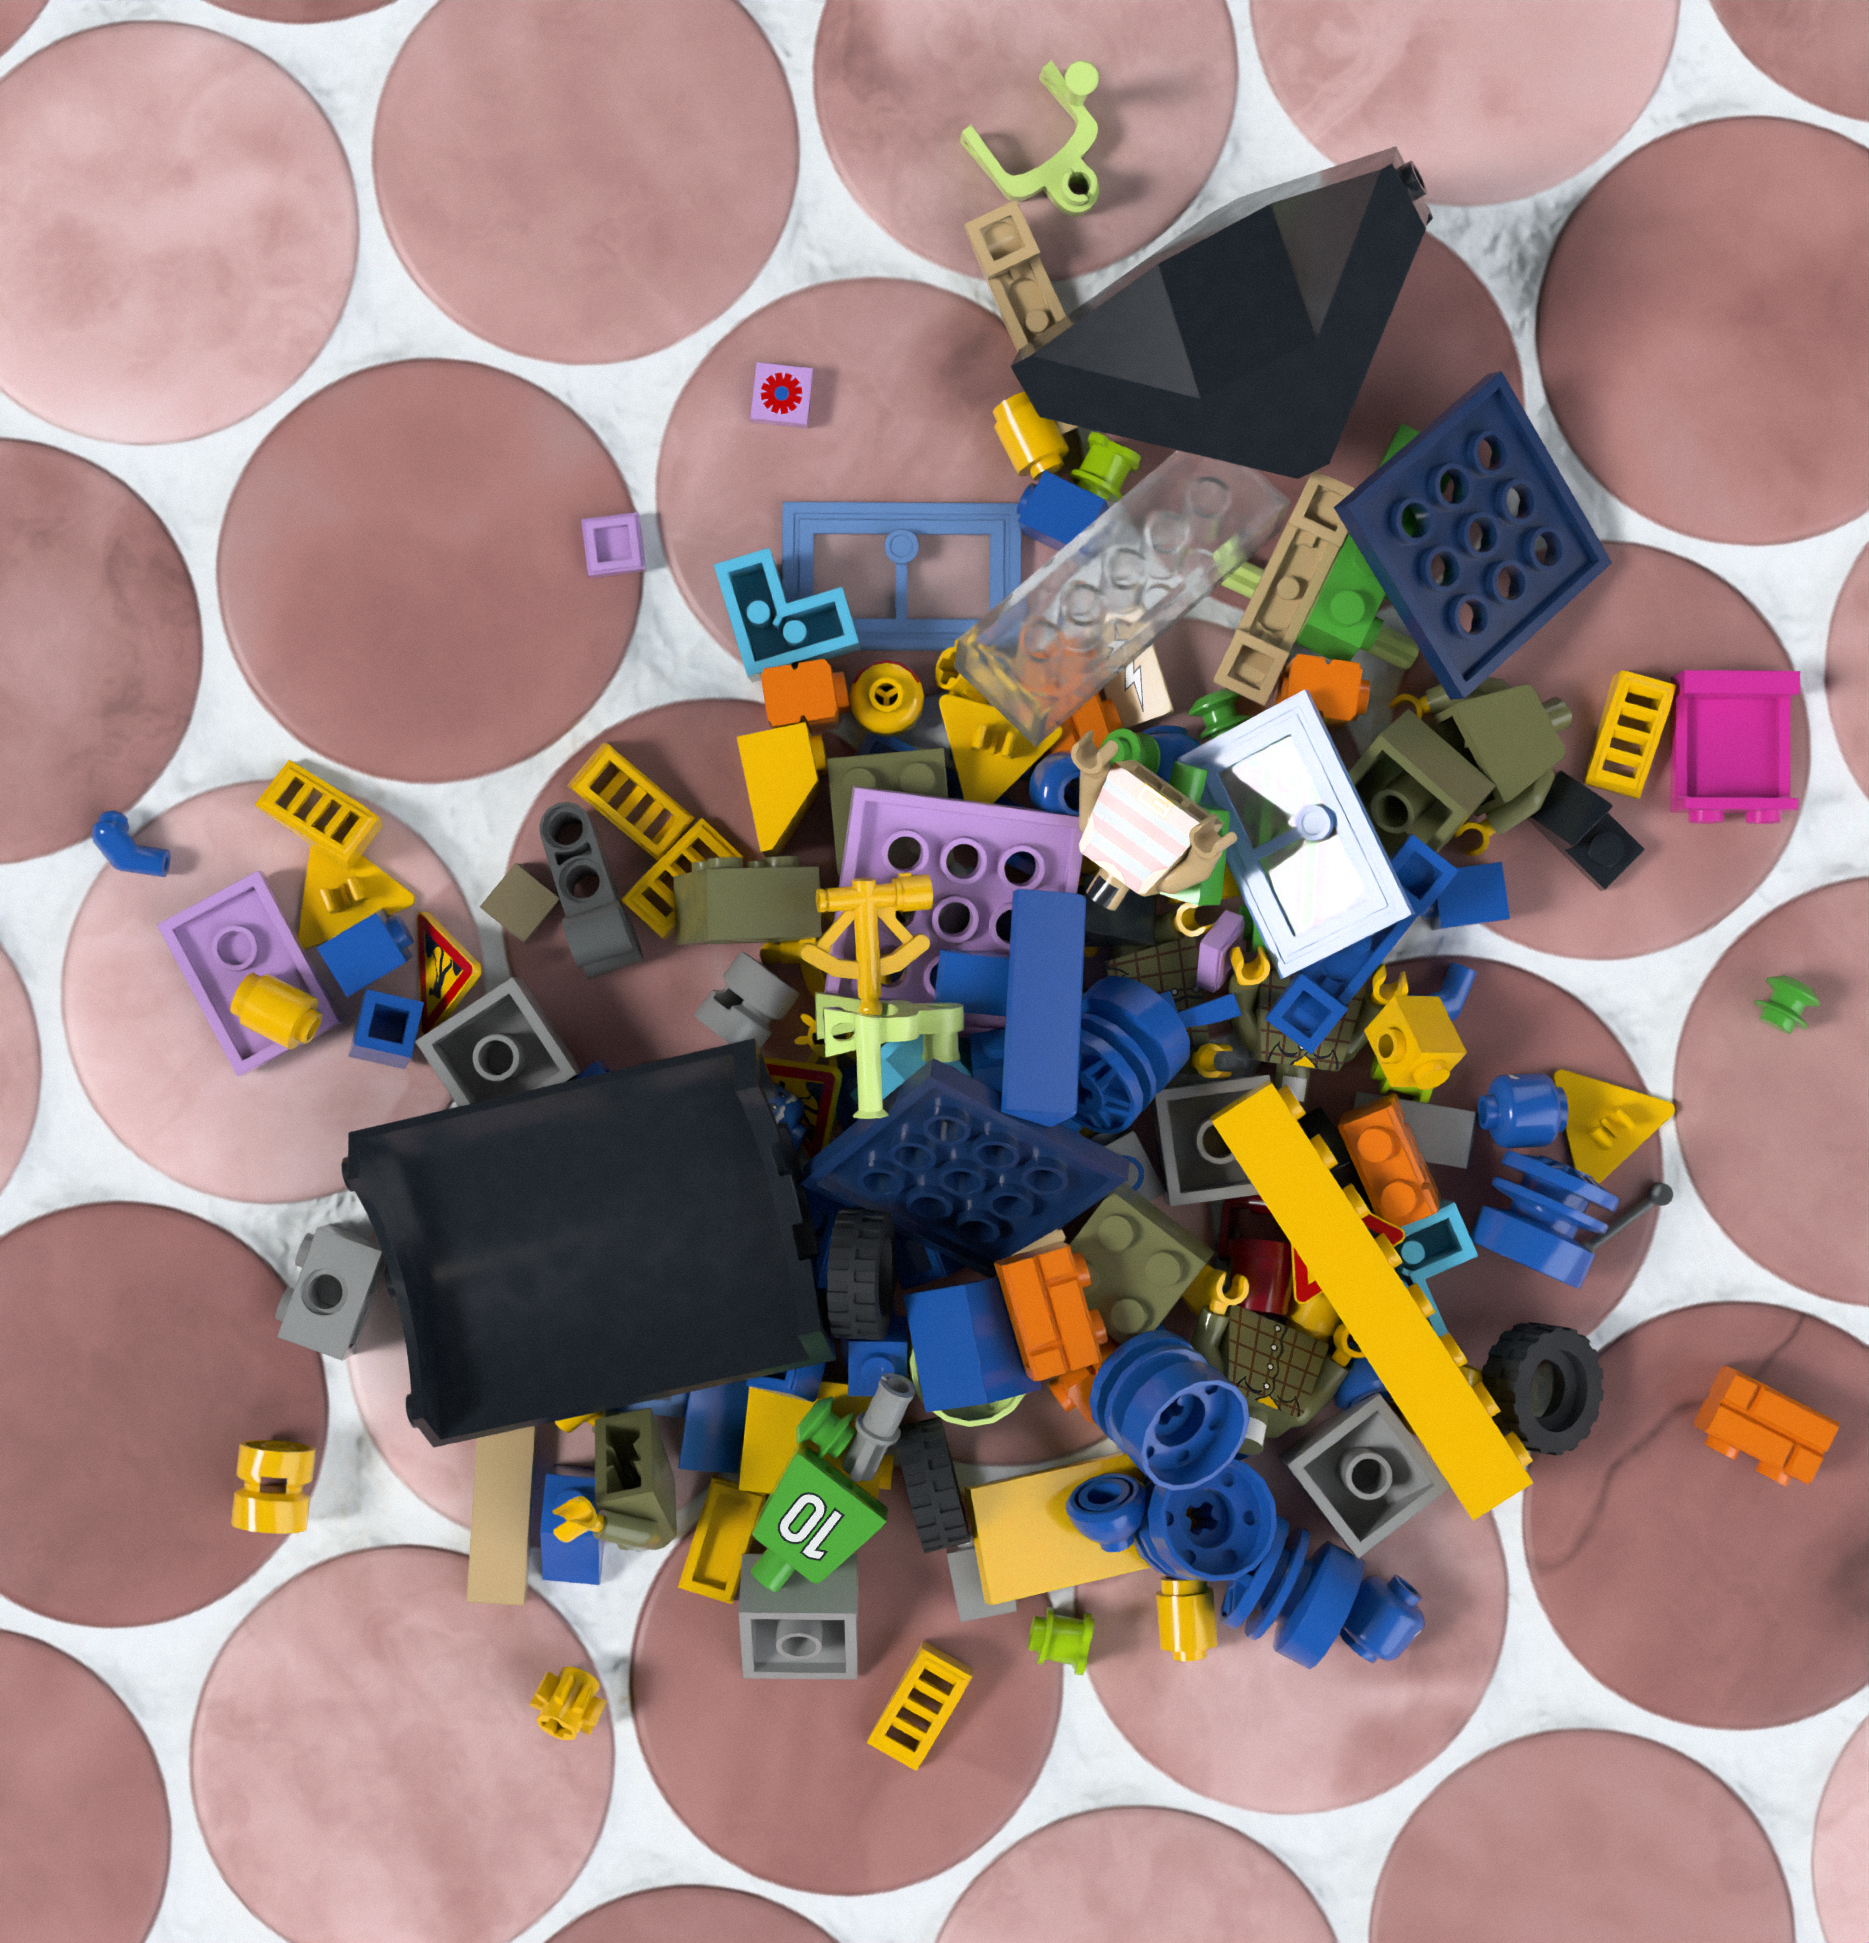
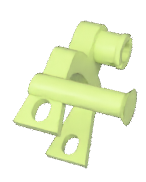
M1051 60L1042 67L1039 80L1073 118L1076 125L1073 136L1058 153L1038 168L1024 174L1012 176L1004 171L972 125H969L962 131L959 142L1008 200L1023 201L1044 191L1059 211L1071 217H1078L1088 213L1093 208L1099 195L1097 177L1094 171L1082 160L1094 144L1098 133L1097 123L1084 107V102L1087 95L1097 87L1099 73L1093 64L1081 60L1070 64L1066 69L1064 79ZM1071 183L1080 184L1084 187L1086 195L1074 194L1068 185Z
M815 992L817 1040L824 1038L825 1056L829 1057L856 1050L858 1111L853 1117L875 1119L889 1116L883 1109L881 1043L912 1041L917 1039L919 1035H923V1061L928 1062L932 1058L942 1063L960 1060L958 1032L964 1030L962 1004L948 1002L913 1004L899 999L879 1000L882 1004L881 1015H873L859 1012L860 998ZM829 1007H841V1008H843L844 1010L833 1009V1008H829ZM854 1031L853 1036L849 1039L839 1040L833 1037Z

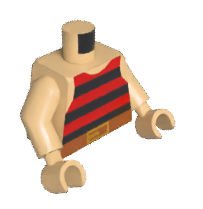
M1089 730L1071 749L1072 760L1080 769L1079 829L1083 835L1079 842V850L1101 867L1088 887L1087 895L1099 905L1110 910H1116L1129 889L1144 897L1161 892L1173 895L1207 880L1219 861L1222 851L1237 841L1236 834L1231 831L1225 836L1220 837L1217 833L1224 823L1217 819L1218 816L1215 813L1210 814L1138 761H1117L1110 768L1109 761L1117 754L1118 744L1115 741L1109 740L1099 750L1093 743L1094 732Z

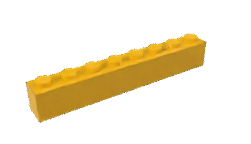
M1268 1079L1212 1115L1210 1119L1474 1521L1534 1483L1524 1469L1533 1460L1514 1431L1503 1436L1491 1417L1501 1411L1483 1383L1480 1381L1473 1387L1469 1385L1459 1369L1468 1360L1451 1334L1447 1332L1438 1337L1426 1318L1436 1311L1419 1285L1414 1283L1406 1288L1395 1272L1394 1268L1401 1265L1403 1261L1384 1233L1374 1239L1361 1220L1371 1212L1352 1183L1341 1189L1329 1169L1339 1163L1320 1134L1310 1140L1297 1122L1306 1113L1288 1085L1286 1084L1279 1090H1276Z

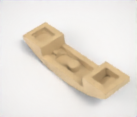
M1017 200L964 224L985 281L1018 352L1026 344L1066 317L1039 258L1040 250ZM1055 421L1062 435L1079 427Z
M1317 470L1311 473L1213 678V682L1265 706L1333 560L1348 533L1334 507L1355 488Z

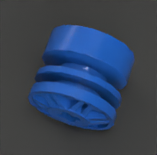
M1111 975L1097 980L1082 996L1077 1112L1070 1119L1091 1131L1115 1134L1127 1130L1138 1115L1147 1108L1156 1094L1160 1093L1189 1060L1190 1040L1184 1023L1171 1005L1150 987L1131 978Z
M1506 1150L1501 1164L1524 1176L1520 1185L1494 1176L1491 1184L1513 1201L1509 1210L1482 1205L1469 1233L1472 1242L1581 1290L1596 1255L1574 1240L1578 1229L1606 1234L1609 1226L1586 1215L1585 1212L1588 1205L1592 1204L1615 1213L1620 1199L1606 1191L1593 1177L1543 1155H1524Z
M1166 1330L1144 1332L1123 1342L1105 1359L1093 1380L1089 1398L1092 1419L1103 1433L1122 1452L1126 1453L1155 1485L1172 1491L1192 1489L1216 1477L1232 1462L1243 1444L1250 1420L1247 1400L1239 1389L1216 1367L1209 1365L1206 1359L1198 1351L1194 1350L1183 1337Z
M1233 1459L1216 1477L1192 1489L1172 1491L1155 1485L1146 1475L1140 1480L1146 1489L1147 1506L1144 1519L1138 1530L1133 1534V1543L1139 1556L1155 1571L1180 1580L1212 1582L1236 1580L1254 1570L1270 1551L1277 1528L1275 1500L1265 1480L1247 1463ZM1188 1508H1193L1191 1516L1197 1520L1195 1528H1190L1192 1520L1185 1515Z
M1276 1514L1277 1528L1270 1551L1254 1570L1236 1580L1227 1581V1590L1221 1605L1219 1620L1222 1624L1234 1630L1241 1626L1247 1618L1245 1634L1254 1641L1262 1637L1274 1621L1277 1622L1273 1642L1275 1652L1311 1669L1326 1655L1344 1625L1358 1594L1364 1574L1365 1562L1362 1558L1358 1559L1351 1552L1330 1541L1323 1543L1309 1560L1306 1559L1310 1539L1309 1531L1298 1526L1287 1537L1289 1522L1286 1518Z

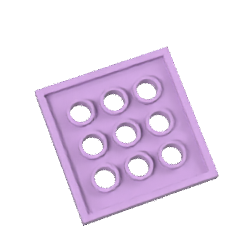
M853 785L839 887L852 886V879L865 877L876 878V884L891 883L892 878L898 877V873L910 872L911 875L928 874L933 890L931 910L912 911L909 920L903 924L912 936L916 933H922L928 937L930 946L928 950L904 968L902 976L897 981L890 984L881 983L882 997L879 1000L899 999L913 1004L934 1003L935 988L930 983V972L939 962L940 949L993 951L1001 955L1010 956V941L1003 940L997 935L996 922L1002 913L1012 910L1013 891L1028 889L1077 894L1083 856L1079 850V842L1083 835L1079 829V816ZM908 836L918 841L921 849L920 857L909 868H897L889 862V847L897 838ZM959 844H969L975 847L978 853L976 868L965 876H957L950 873L946 865L948 853ZM1025 851L1031 853L1036 862L1033 876L1023 883L1010 882L1004 872L1007 859L1016 852ZM960 902L969 909L970 920L968 925L961 932L954 934L942 931L938 924V915L941 909L949 903ZM844 911L835 912L834 922ZM878 917L880 955L892 953L903 943ZM854 920L831 945L830 954L834 957L856 960ZM827 973L824 993L858 998L857 979L833 977ZM829 1007V1008H833V1009L844 1010V1009L841 1008V1007ZM964 1013V1030L958 1032V1037L970 1039L971 1033L1006 1028V1017Z

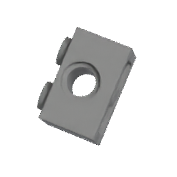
M327 1224L317 1227L314 1235L307 1233L299 1247L295 1265L302 1267L295 1289L287 1287L279 1302L275 1319L281 1321L282 1324L277 1337L343 1361L354 1355L386 1267V1261L379 1242ZM324 1274L334 1276L341 1283L343 1293L337 1305L327 1304L318 1294V1282Z

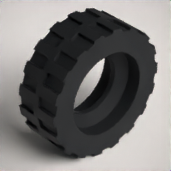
M841 1208L839 1214L836 1215L835 1225L832 1230L827 1273V1303L831 1333H834L833 1337L884 1340L891 1322L896 1282V1237L892 1213L889 1210Z
M1529 1322L1528 1324L1519 1323L1514 1325L1512 1330L1503 1332L1499 1336L1500 1340L1496 1345H1492L1488 1352L1489 1358L1486 1365H1483L1481 1373L1483 1376L1482 1383L1501 1411L1491 1418L1503 1436L1514 1431L1527 1451L1555 1456L1564 1454L1563 1451L1566 1450L1572 1451L1578 1447V1443L1582 1439L1587 1438L1591 1432L1592 1424L1598 1419L1600 1413L1598 1409L1600 1401H1603L1604 1390H1602L1603 1370L1599 1366V1356L1596 1349H1592L1589 1344L1590 1340L1585 1335L1577 1334L1578 1331L1575 1329ZM1542 1360H1548L1552 1367L1554 1380L1552 1397L1543 1415L1536 1417L1532 1411L1530 1401L1531 1383L1538 1365Z
M935 1417L898 1426L901 1431L900 1438L897 1441L901 1467L924 1553L969 1543L970 1536L963 1502L941 1418Z

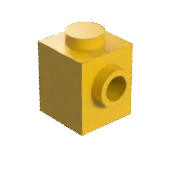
M1394 996L1364 1030L1390 1087H1418L1422 1090L1435 1088L1449 1078L1450 1071L1467 1053L1439 996Z

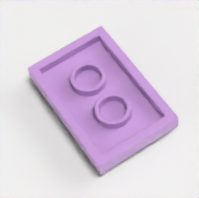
M256 871L157 924L237 1076H244L290 1051L278 1043L242 1026L240 1018L230 1012L231 1002L237 988L251 972L260 976L270 974L318 999L317 1011L323 1017L314 1038L343 1023L264 872Z

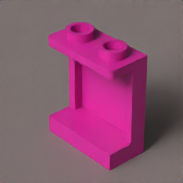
M1684 670L1672 676L1671 684L1676 685V689L1671 703L1670 813H1688V823L1695 824L1723 823L1724 813H1746L1747 824L1781 823V814L1799 810V798L1790 797L1791 697L1800 694V671Z

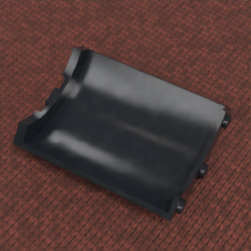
M755 1038L348 1133V1157H344L341 1163L343 1179L350 1192L355 1191L373 1226L387 1264L385 1270L387 1291L392 1300H397L400 1311L411 1384V1393L407 1394L405 1401L407 1417L411 1426L419 1428L433 1448L836 1360L833 1333H831V1325L828 1318L827 1289L817 1288L813 1259H809V1257L820 1255L806 1188L800 1185L802 1173L787 1122L777 1124L768 1101L776 1098L777 1091Z

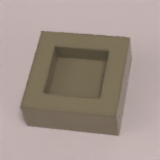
M515 863L480 905V908L520 941L527 944L560 904L561 900L559 896L526 869Z

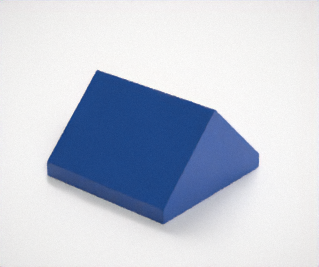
M998 1277L903 1295L925 1412L989 1404L1042 1389L1040 1381L1034 1382L1026 1376Z

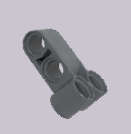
M563 802L548 808L542 816L539 825L540 836L566 918L562 919L563 929L578 968L583 967L588 979L644 961L637 933L629 914L624 912L600 832L587 812L577 804ZM570 823L583 825L582 835L576 842L570 845L558 844L557 838L564 826ZM590 875L599 877L600 884L594 895L583 899L574 897L575 885L581 878Z

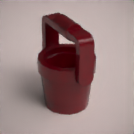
M1259 1194L1225 1199L1221 1213L1218 1257L1220 1260L1229 1261L1230 1288L1236 1274L1246 1277L1249 1283V1292L1246 1298L1237 1306L1258 1315L1288 1316L1293 1293L1291 1244L1256 1239H1234L1237 1209L1250 1210L1252 1214L1272 1215Z

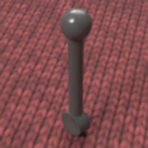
M1665 1183L1653 1184L1648 1190V1197L1610 1224L1606 1234L1598 1233L1589 1241L1583 1240L1578 1242L1594 1253V1250L1655 1205L1665 1206L1669 1204L1673 1198L1671 1187Z

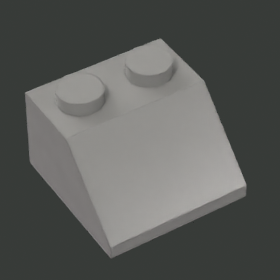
M1379 1393L1323 1421L1278 1456L1345 1546L1358 1559L1450 1488V1485Z
M763 1553L742 1554L739 1627L743 1678L858 1680V1555H851L819 1584L812 1583L795 1570L778 1592H773L757 1581L750 1572Z

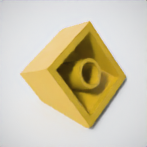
M806 722L737 736L760 852L765 857L780 855L822 791L820 775L828 774L824 741L821 734L811 736Z

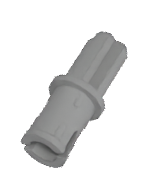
M895 1373L883 1374L867 1411L861 1412L855 1421L857 1433L842 1463L843 1470L850 1474L849 1479L855 1482L860 1480L871 1481L875 1477L888 1447L895 1445L900 1438L901 1431L898 1426L909 1402L913 1399L916 1392L914 1384L901 1375Z

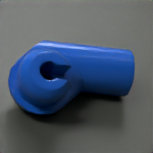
M110 810L103 812L99 816L98 823L92 826L93 843L115 869L158 877L167 876L171 862L170 850L136 845L127 833L130 828L127 822L128 818L121 812Z
M1450 962L1439 991L1426 996H1439L1451 1021H1454L1462 1012L1477 972L1460 964ZM1410 994V995H1408V996H1418V995H1417V994Z

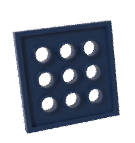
M1502 371L1490 373L1483 377L1334 507L1450 700L1465 699L1612 564ZM1482 440L1489 444L1492 451L1488 469L1481 464L1478 456V448ZM1444 473H1447L1454 483L1452 500L1450 502L1444 499L1440 490V481ZM1511 488L1517 492L1520 499L1516 517L1510 513L1507 507V494ZM1406 506L1411 508L1416 517L1414 533L1411 537L1404 531L1401 522L1402 513ZM1473 521L1478 523L1483 533L1481 547L1478 551L1471 545L1469 540V529ZM1539 535L1545 540L1548 548L1544 564H1541L1535 555V542ZM1435 555L1442 559L1445 566L1443 581L1440 585L1434 581L1431 574V562ZM1502 569L1508 573L1511 581L1508 590L1509 594L1506 598L1501 595L1497 585L1498 575ZM1464 603H1467L1473 612L1469 632H1466L1460 623L1459 615Z
M932 1058L882 1100L883 1109L889 1116L857 1120L803 1165L800 1185L849 1209L889 1210L892 1213L895 1232L934 1251H939L942 1255L988 1278H993L997 1275L994 1262L1010 1257L1054 1230L1061 1229L1127 1181L1130 1160L1061 1124L1048 1127L1001 1112L1002 1092L996 1091L961 1073L954 1067Z

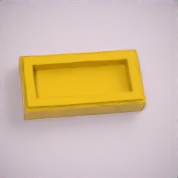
M716 1475L712 1476L678 1588L733 1604L741 1579L742 1554H749L754 1538L752 1535L753 1528L764 1506L767 1493L739 1490V1482Z

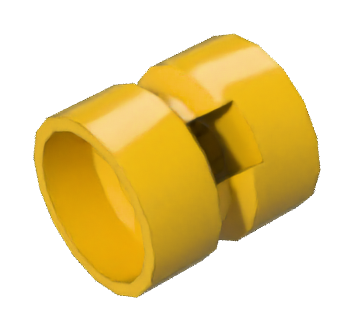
M281 1440L242 1441L239 1444L236 1475L244 1481V1487L234 1492L231 1525L242 1530L276 1534L299 1533L307 1530L311 1497L302 1490L304 1485L313 1480L316 1448L303 1443ZM261 1478H287V1485L261 1484Z

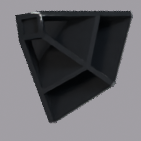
M1395 146L1242 196L1204 217L1018 351L1010 367L1039 417L1300 479L1330 464L1423 238L1426 226L1433 219L1430 208L1423 199V196L1427 194L1423 178L1414 162L1409 161L1405 163Z

